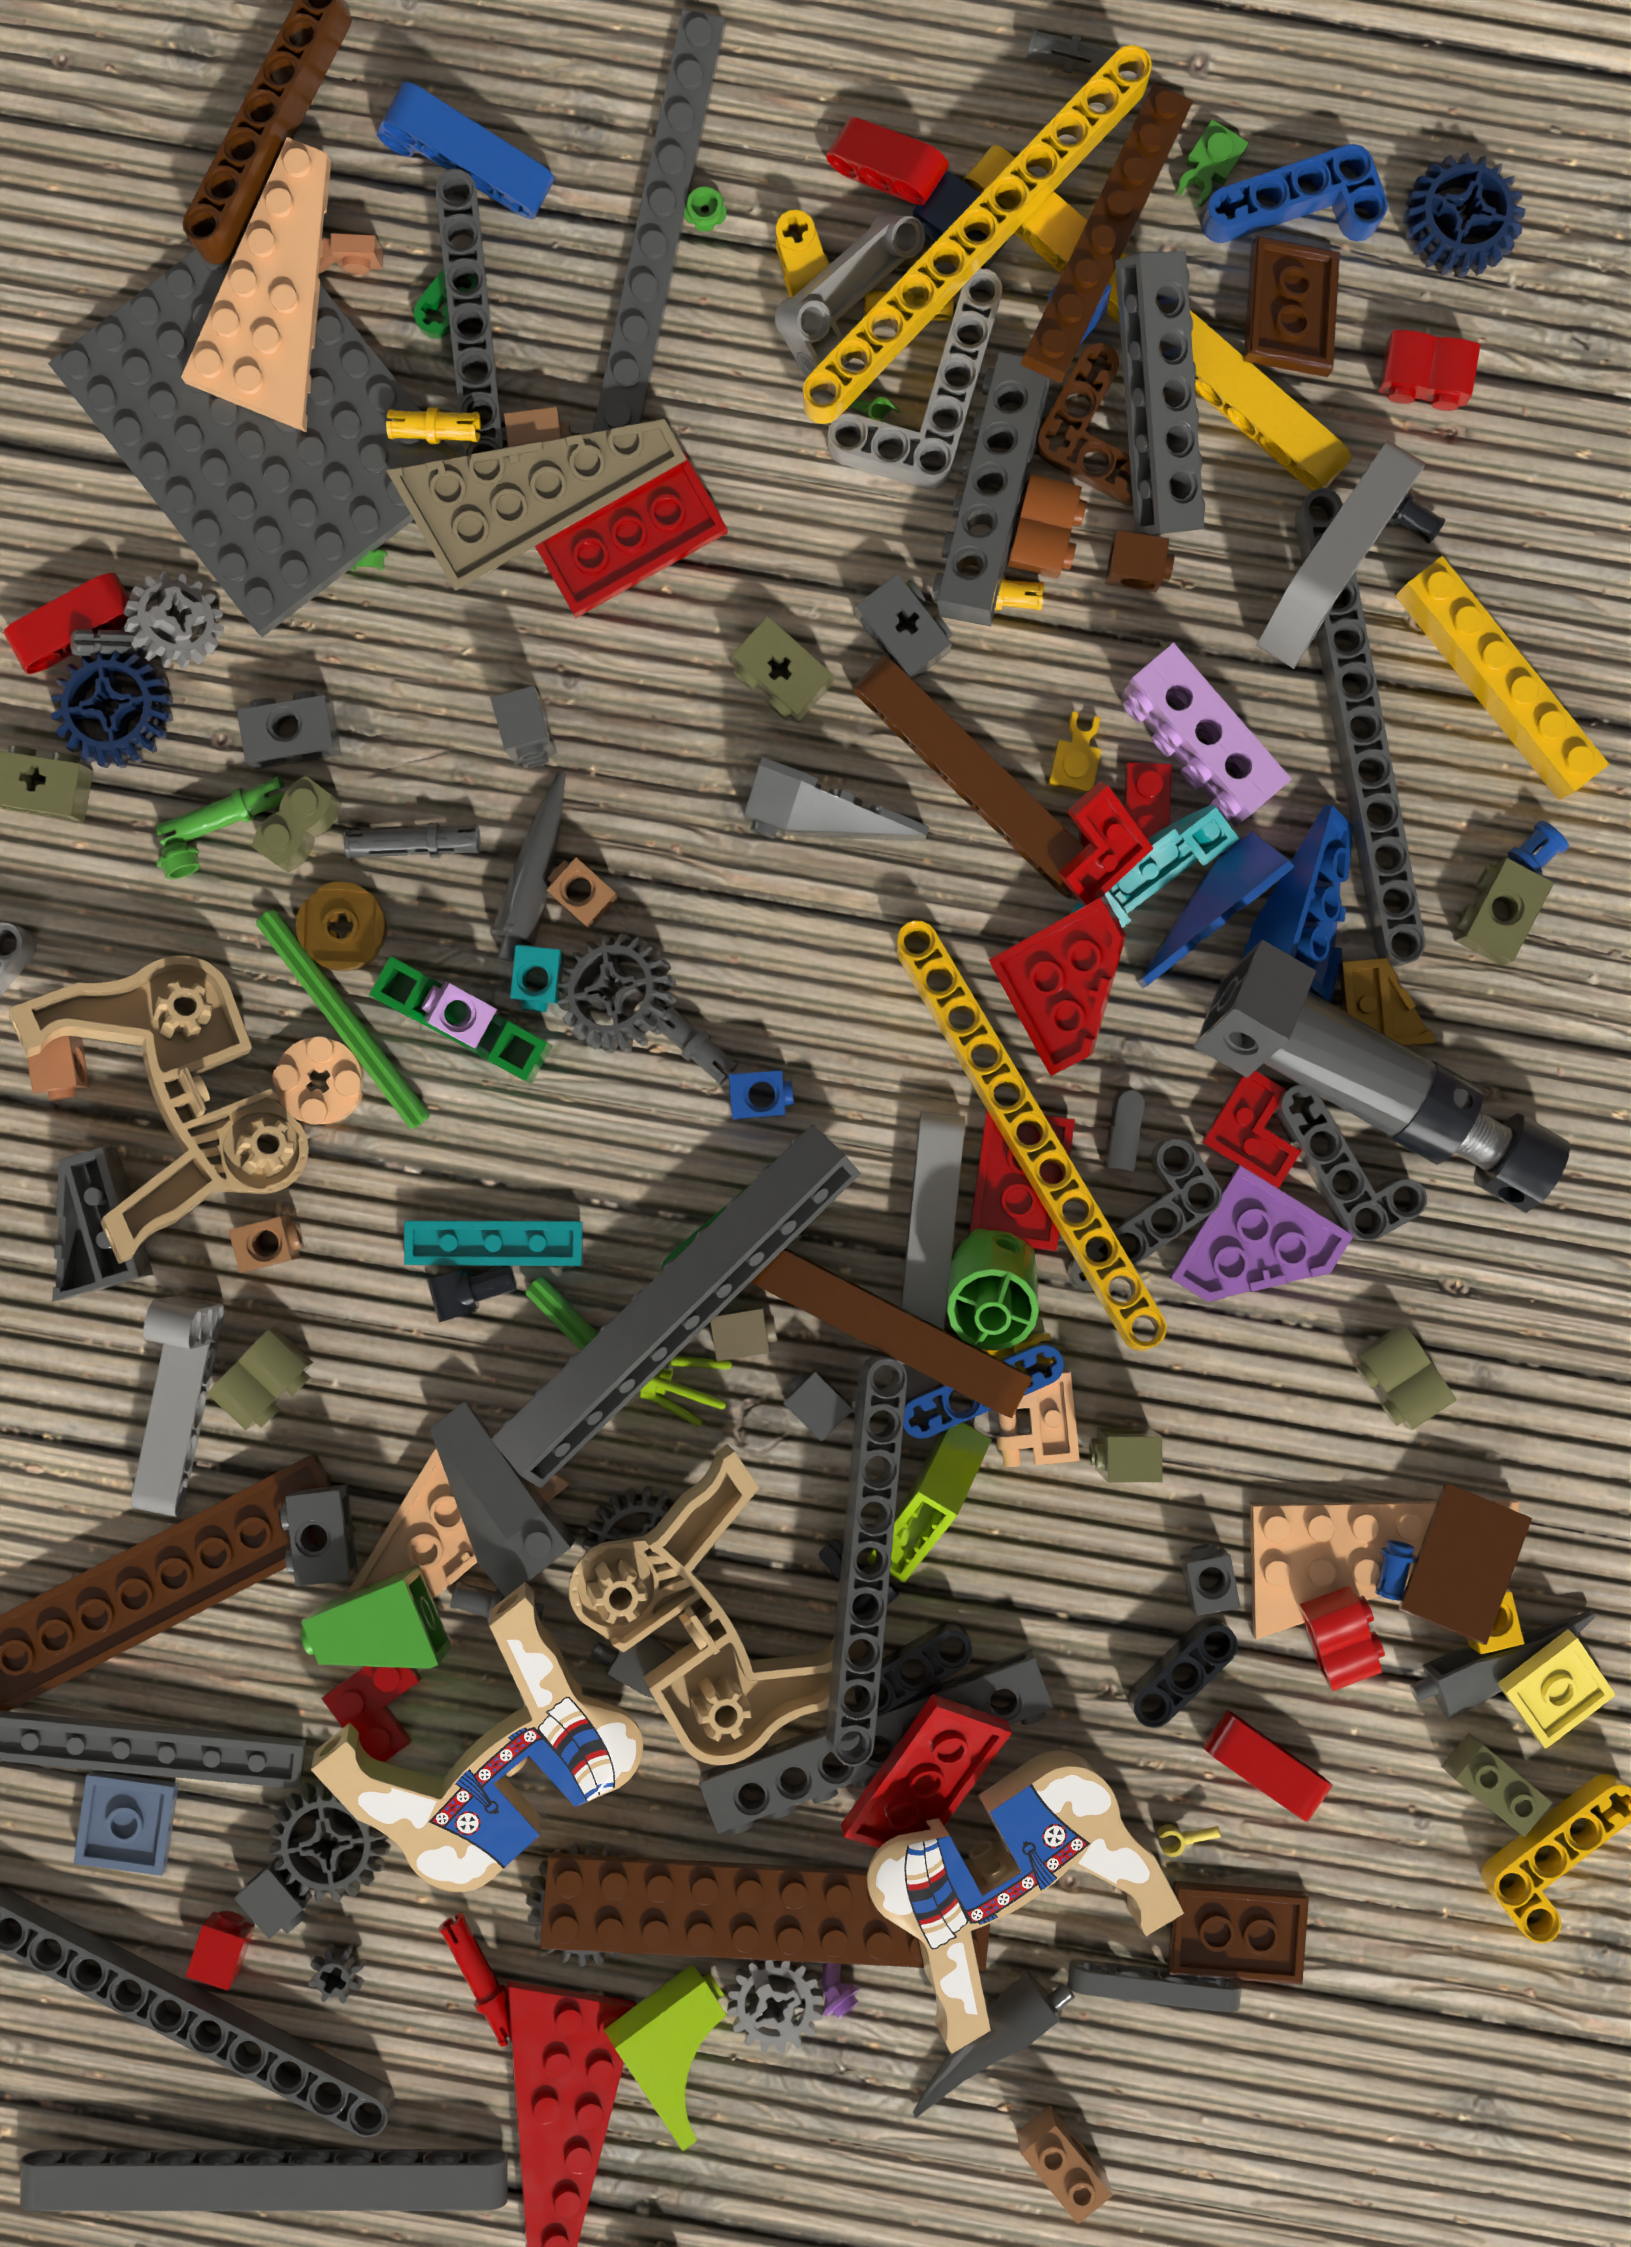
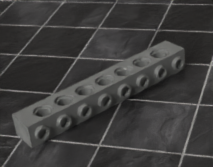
M1029 1649L933 1685L892 1710L877 1716L875 1736L885 1737L890 1742L889 1747L883 1753H872L867 1762L860 1766L851 1767L845 1765L840 1769H831L824 1764V1757L832 1751L826 1743V1726L767 1747L766 1750H759L739 1762L719 1765L701 1772L699 1786L717 1834L727 1830L731 1835L744 1832L755 1825L754 1820L770 1815L772 1819L784 1817L796 1810L795 1805L812 1799L813 1803L827 1801L838 1794L837 1789L853 1783L856 1788L869 1785L906 1733L910 1723L915 1720L933 1694L1008 1720L1009 1725L1019 1721L1022 1725H1029L1046 1717L1045 1711L1051 1710L1054 1707L1032 1650ZM1002 1688L1011 1690L1014 1693V1698L1008 1706L1000 1708L991 1704L990 1699L995 1691ZM851 1731L844 1734L840 1741V1749L844 1751L853 1749L859 1742V1732ZM798 1767L805 1772L806 1778L800 1784L791 1785L785 1782L781 1775L787 1768ZM747 1783H757L763 1788L765 1793L757 1800H748L742 1796L740 1789Z

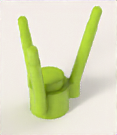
M675 1356L667 1364L670 1366L727 1370L732 1367L730 1361ZM666 1366L639 1391L641 1392L640 1398L660 1405L697 1427L702 1425L700 1418L662 1395L670 1391L718 1409L726 1407V1403L720 1399L672 1382L673 1370L666 1368Z

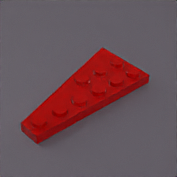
M507 1980L517 2133L520 2151L519 2162L523 2193L525 2246L577 2247L624 2065L623 2060L604 2029L635 2007L636 2002Z

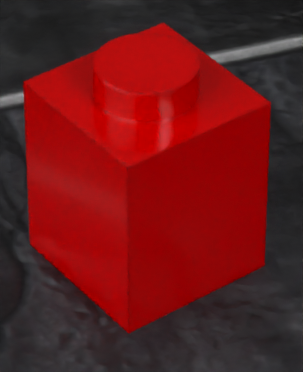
M213 1911L201 1927L185 1977L228 1991L239 1976L255 1925L244 1922L245 1918L238 1913L232 1911H220L217 1913Z

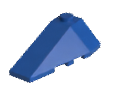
M1324 805L1291 860L1294 868L1279 880L1253 923L1249 940L1244 947L1243 958L1263 939L1316 970L1309 991L1330 1003L1339 973V963H1341L1342 948L1335 947L1337 922H1345L1346 907H1341L1340 884L1349 878L1353 825L1333 805Z
M1250 832L1242 840L1239 838L1238 841L1219 854L1220 858L1209 866L1137 983L1142 989L1151 984L1192 951L1200 941L1206 939L1223 926L1234 913L1249 905L1294 868V865L1253 832Z

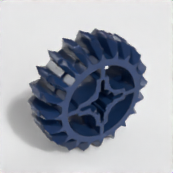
M1467 152L1460 157L1458 163L1449 155L1444 158L1441 166L1436 163L1430 165L1425 172V176L1422 175L1416 179L1413 184L1414 191L1410 192L1405 200V205L1409 209L1404 213L1402 223L1410 225L1405 233V240H1418V243L1413 248V255L1425 252L1428 255L1425 262L1426 268L1431 267L1435 262L1442 264L1440 268L1441 276L1448 274L1452 267H1455L1459 279L1465 277L1469 269L1477 276L1484 272L1487 265L1491 268L1496 267L1503 259L1502 255H1508L1515 246L1514 240L1522 233L1523 226L1518 222L1525 216L1526 209L1517 206V204L1522 199L1523 191H1510L1511 186L1515 182V175L1503 179L1499 175L1502 171V163L1490 169L1486 167V155L1480 157L1476 164L1472 163ZM1465 188L1462 194L1454 195L1447 193L1445 197L1438 195L1439 192L1446 189ZM1466 203L1464 214H1466L1468 217L1465 220L1466 223L1461 229L1463 218L1460 216L1462 212L1460 210ZM1437 225H1439L1444 230L1445 235L1441 232ZM1482 235L1491 237L1477 244H1462L1464 238L1469 236L1480 238Z
M116 650L112 657L98 651L96 661L91 656H81L83 667L80 669L72 663L67 664V670L72 674L71 678L68 681L64 678L56 679V683L64 689L63 694H53L50 696L51 701L62 706V708L55 710L50 715L54 721L63 723L58 727L56 733L62 739L69 738L66 745L68 750L73 753L81 751L80 758L91 763L96 759L97 764L103 768H108L112 760L116 766L125 768L128 763V755L137 763L143 762L142 748H146L152 753L157 752L158 748L152 742V739L155 735L163 739L168 737V733L160 727V723L173 721V715L162 710V708L173 703V698L168 694L162 693L168 687V683L162 677L155 678L158 669L153 664L144 665V658L137 653L132 654L128 658L125 654H121ZM115 676H128L135 679L143 696L135 697L131 693L123 694L121 686L116 683ZM96 684L94 695L84 700L87 692ZM115 700L119 703L118 710L113 709L115 714L109 716L105 713L107 706L111 707L109 703ZM141 716L137 726L128 734L130 722L135 717ZM89 719L94 723L101 722L103 731L108 733L109 741L93 740L87 733L82 720Z

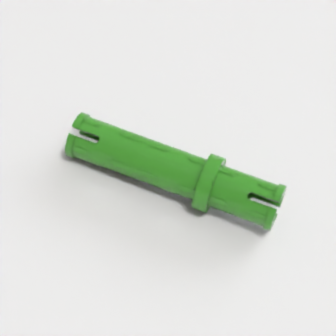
M276 776L272 780L245 791L242 788L235 789L231 792L232 796L166 822L157 823L155 825L157 835H165L176 830V834L160 840L165 848L177 842L186 843L240 820L248 823L255 820L256 814L280 806L285 792L271 797L269 793L286 786L280 776Z

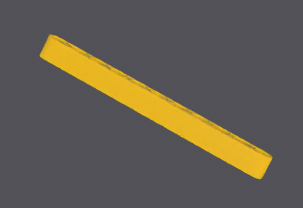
M1128 45L1119 49L811 372L803 386V406L810 420L819 424H828L835 421L1139 102L1146 91L1152 67L1150 55L1145 49L1135 45ZM1132 71L1139 78L1128 80L1122 77L1120 72ZM1095 102L1102 103L1108 110L1096 112L1089 105ZM1068 134L1074 136L1078 142L1071 145L1064 144L1058 137ZM1038 166L1045 169L1048 174L1042 177H1035L1027 169ZM1003 198H1009L1015 201L1018 206L1008 210L1001 208L996 202ZM972 230H979L985 233L987 238L983 241L975 242L968 239L965 234ZM942 262H948L953 264L957 270L951 274H942L936 270L935 266ZM918 294L925 298L926 303L922 306L914 307L908 305L904 299L909 295ZM888 326L896 334L889 339H880L873 332L878 327ZM857 358L864 362L865 367L860 371L852 372L845 369L843 363L848 359ZM826 390L831 392L835 398L830 403L823 405L816 403L812 396L817 391Z
M993 145L963 178V181L982 194L1015 157L1001 146ZM1027 169L1031 175L1037 177L1029 169ZM1053 191L1014 234L1062 275L1087 220ZM1003 198L996 202L1000 207L1008 210L1018 206L1015 201L1009 198ZM1123 252L1120 259L1128 257V255ZM1115 269L1109 282L1112 288L1106 314L1120 325ZM1190 310L1193 320L1191 332L1193 361L1196 366L1195 391L1309 490L1314 491L1319 488H1328L1352 460L1351 452L1347 446L1250 362L1243 361L1244 356Z
M914 920L906 923L900 929L897 937L896 953L900 963L1125 1344L1135 1351H1146L1157 1346L1163 1341L1167 1329L1162 1313L937 933L929 924L923 921ZM917 936L923 938L929 947L923 953L914 954L906 949L904 943L907 939ZM933 974H943L950 980L951 986L945 991L938 992L932 990L927 985L926 980ZM964 1011L972 1017L973 1025L964 1030L956 1029L950 1024L949 1016L954 1012ZM978 1049H987L994 1055L995 1064L988 1068L978 1067L972 1061L971 1054ZM1002 1086L1010 1087L1016 1092L1018 1102L1009 1107L1002 1106L995 1100L994 1091ZM1025 1124L1036 1127L1040 1133V1141L1034 1145L1022 1143L1017 1137V1128ZM1045 1163L1058 1165L1062 1170L1063 1180L1056 1184L1045 1182L1039 1173L1040 1166ZM1069 1201L1080 1203L1086 1212L1085 1220L1080 1223L1068 1221L1062 1212L1063 1204ZM1100 1240L1104 1242L1109 1251L1106 1261L1094 1262L1087 1256L1085 1250L1088 1241ZM1119 1278L1128 1282L1132 1290L1128 1301L1119 1302L1113 1299L1109 1292L1111 1280ZM1142 1317L1151 1321L1155 1329L1152 1340L1145 1342L1134 1336L1132 1324L1136 1318Z

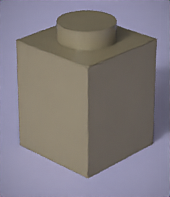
M764 1306L719 1313L711 1321L717 1361L767 1354L771 1350L770 1342L777 1341L774 1315L765 1316Z

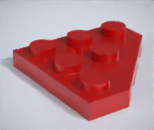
M1106 896L1098 898L989 959L995 974L1050 1077L1091 1056L1094 1052L1126 939V933Z

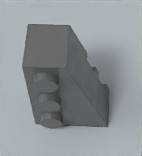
M101 1147L59 1159L56 1216H59L58 1245H55L54 1259H57L56 1287H53L52 1302L71 1299L154 1275L145 1242L138 1247L132 1259L119 1264L101 1225L102 1218L131 1195L118 1148Z

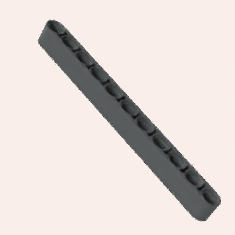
M1319 488L1312 491L1304 499L1295 514V527L1302 564L1343 506L1340 496L1328 488ZM1309 507H1322L1328 515V521L1319 522L1314 520L1310 515ZM1355 571L1340 593L1344 600V608L1336 609L1332 607L1316 634L1351 824L1353 825V834L1375 951L1379 959L1387 958L1392 967H1400L1416 961L1423 954L1425 935ZM1335 634H1343L1350 639L1352 643L1351 652H1343L1335 646ZM1343 677H1352L1359 683L1360 694L1358 696L1350 695L1343 689ZM1351 720H1360L1366 724L1368 728L1367 739H1360L1354 736L1350 729ZM1361 762L1371 764L1375 768L1376 780L1374 783L1364 781L1360 777L1358 768ZM1369 805L1377 806L1383 811L1385 816L1383 826H1376L1368 820L1367 808ZM1378 848H1383L1391 854L1393 864L1390 870H1385L1376 863L1375 853ZM1386 891H1391L1399 897L1401 907L1398 913H1392L1385 908L1383 897ZM1395 934L1404 936L1408 941L1409 951L1405 957L1397 955L1392 949L1391 941Z
M0 1885L1 1953L358 2136L365 2138L374 2137L380 2134L386 2127L394 2109L395 2094L385 2082ZM13 1918L17 1920L22 1927V1933L19 1934L12 1931L8 1926L7 1919ZM47 1938L54 1939L62 1947L61 1954L54 1953L49 1949ZM86 1959L97 1961L101 1966L102 1973L97 1974L89 1970L86 1965ZM131 1979L136 1981L141 1987L142 1994H135L128 1990L125 1980ZM165 2000H173L178 2003L182 2014L171 2013L165 2006ZM211 2020L216 2022L220 2026L222 2034L210 2033L206 2029L204 2021ZM244 2041H253L258 2044L262 2054L255 2055L248 2052L244 2047ZM291 2061L296 2063L301 2069V2074H290L285 2070L283 2062ZM322 2083H335L339 2086L341 2094H329L325 2091ZM366 2102L376 2104L381 2110V2114H368L363 2109L362 2104Z
M496 2149L39 2150L24 2155L20 2160V2207L27 2211H486L505 2206L508 2190V2157L504 2151Z

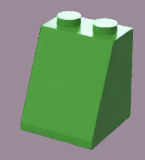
M419 1564L320 1604L301 1621L303 1626L300 1629L302 1644L309 1655H315L319 1665L430 1669L439 1665L452 1647Z

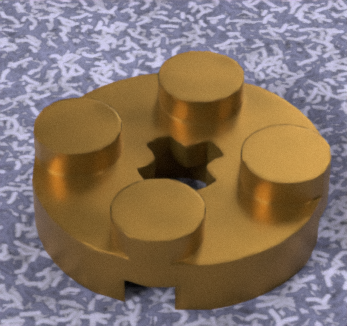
M340 881L324 884L308 900L306 899L303 902L296 918V933L301 946L314 961L323 967L336 971L359 969L363 965L375 961L387 936V918L379 900L359 885ZM345 914L347 915V921L353 923V930L347 932L346 938L339 939L338 932L331 930L330 926L331 922H338L340 915Z

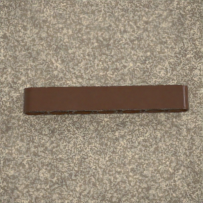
M295 0L182 222L183 231L206 262L210 264L226 262L233 256L243 238L286 138H294L352 22L351 13L344 0Z
M883 655L852 686L855 694L1052 887L1064 897L1070 899L1074 894L1058 873L1085 847L900 667Z
M787 1248L751 1281L752 1284L1009 1418H1013L1033 1378L1015 1366L980 1348H975L961 1338Z

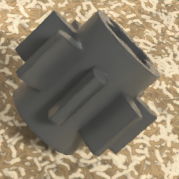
M330 1943L325 1950L326 1959L321 1956H315L310 1966L318 1971V1973L312 1977L308 1985L309 1987L317 1986L318 1990L322 1993V2002H325L328 1997H338L343 2004L349 1997V1987L353 1990H360L363 1985L364 1979L356 1975V1973L362 1970L366 1961L365 1959H356L352 1953L353 1945L350 1944L346 1949L336 1950L334 1944ZM335 1967L342 1970L340 1979L332 1975Z

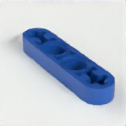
M1041 1343L1033 1344L1000 1358L1015 1366V1362L1020 1360V1366L1023 1368L1037 1363L1036 1354L1038 1353L1044 1357L1052 1358V1363L1047 1366L1048 1374L1045 1376L1039 1371L1028 1373L1033 1378L1024 1396L1054 1383L1063 1373V1357L1054 1347ZM940 1384L905 1401L903 1430L915 1438L923 1439L992 1409L972 1400L971 1406L966 1411L956 1412L949 1405V1395L954 1389ZM939 1395L940 1406L948 1416L946 1420L942 1421L941 1415L935 1413L925 1419L927 1426L923 1429L915 1423L909 1424L908 1419L914 1416V1407L919 1406L924 1411L931 1410L937 1407L932 1398Z

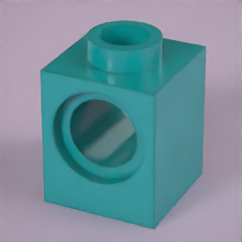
M515 946L510 998L521 1002V1010L547 1012L548 1005L559 1006L557 1002L560 1000L561 991L557 984L562 983L565 955L560 949ZM537 968L545 969L548 974L546 987L538 992L530 991L526 985L528 974Z

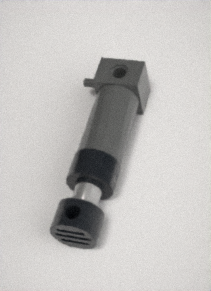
M1263 939L1221 980L1194 1048L1247 1078L1264 1063L1386 1133L1388 1138L1436 1165L1446 1161L1452 1154L1457 1153L1476 1165L1473 1177L1476 1186L1524 1213L1541 1204L1562 1176L1570 1153V1145L1566 1139L1519 1113H1516L1502 1124L1487 1116V1114H1483V1112H1480L1484 1098L1482 1088L1441 1064L1429 1061L1310 992L1309 989L1316 970Z

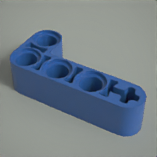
M402 82L377 132L379 140L400 155L412 157L416 150L446 170L460 169L467 172L473 178L476 189L527 219H535L555 181L554 175L542 164L426 90L410 82Z
M1349 144L1220 188L1210 197L1202 217L1201 226L1203 233L1208 239L1217 243H1225L1332 206L1342 234L1349 240L1359 242L1367 240L1374 234L1386 214L1388 204L1369 151L1361 145ZM1340 168H1351L1356 173L1357 178L1344 176ZM1306 181L1311 183L1316 192H1305L1300 188L1298 182ZM1261 195L1268 196L1273 200L1275 206H1263L1256 197ZM1363 208L1367 210L1372 219H1361L1356 215L1354 209Z

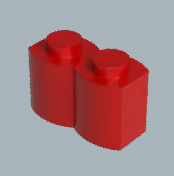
M1393 330L1386 342L1378 392L1388 395V399L1395 403L1409 404L1413 403L1415 399H1422L1431 402L1432 407L1438 410H1457L1459 406H1465L1472 397L1481 344L1461 338L1436 337L1418 331Z
M1346 1586L1299 1604L1317 1664L1332 1692L1382 1673L1379 1658L1384 1657L1385 1652L1375 1631L1370 1632L1368 1623L1374 1621V1616L1364 1595L1357 1597L1351 1587Z

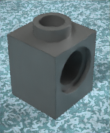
M816 1369L809 1375L802 1370L784 1388L789 1394L784 1399V1405L821 1442L853 1411V1406Z
M1203 1544L1190 1548L1191 1554L1180 1556L1189 1607L1196 1616L1241 1608L1231 1555L1225 1549H1217L1216 1544ZM1209 1567L1218 1568L1220 1574L1218 1582L1209 1588L1200 1587L1199 1576L1201 1572Z
M278 1856L246 1883L234 1898L268 1939L274 1936L281 1928L286 1934L292 1931L307 1916L303 1909L312 1897L308 1891L304 1896H299L298 1889L302 1884L296 1879L292 1884L285 1885L284 1879L289 1874L287 1868L281 1871L274 1870V1864L280 1859Z

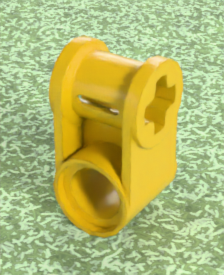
M789 210L782 214L775 228L776 251L781 262L789 297H794L830 265L826 254L823 253L812 218L800 210ZM795 231L798 237H802V241L795 243L792 237H788V233Z

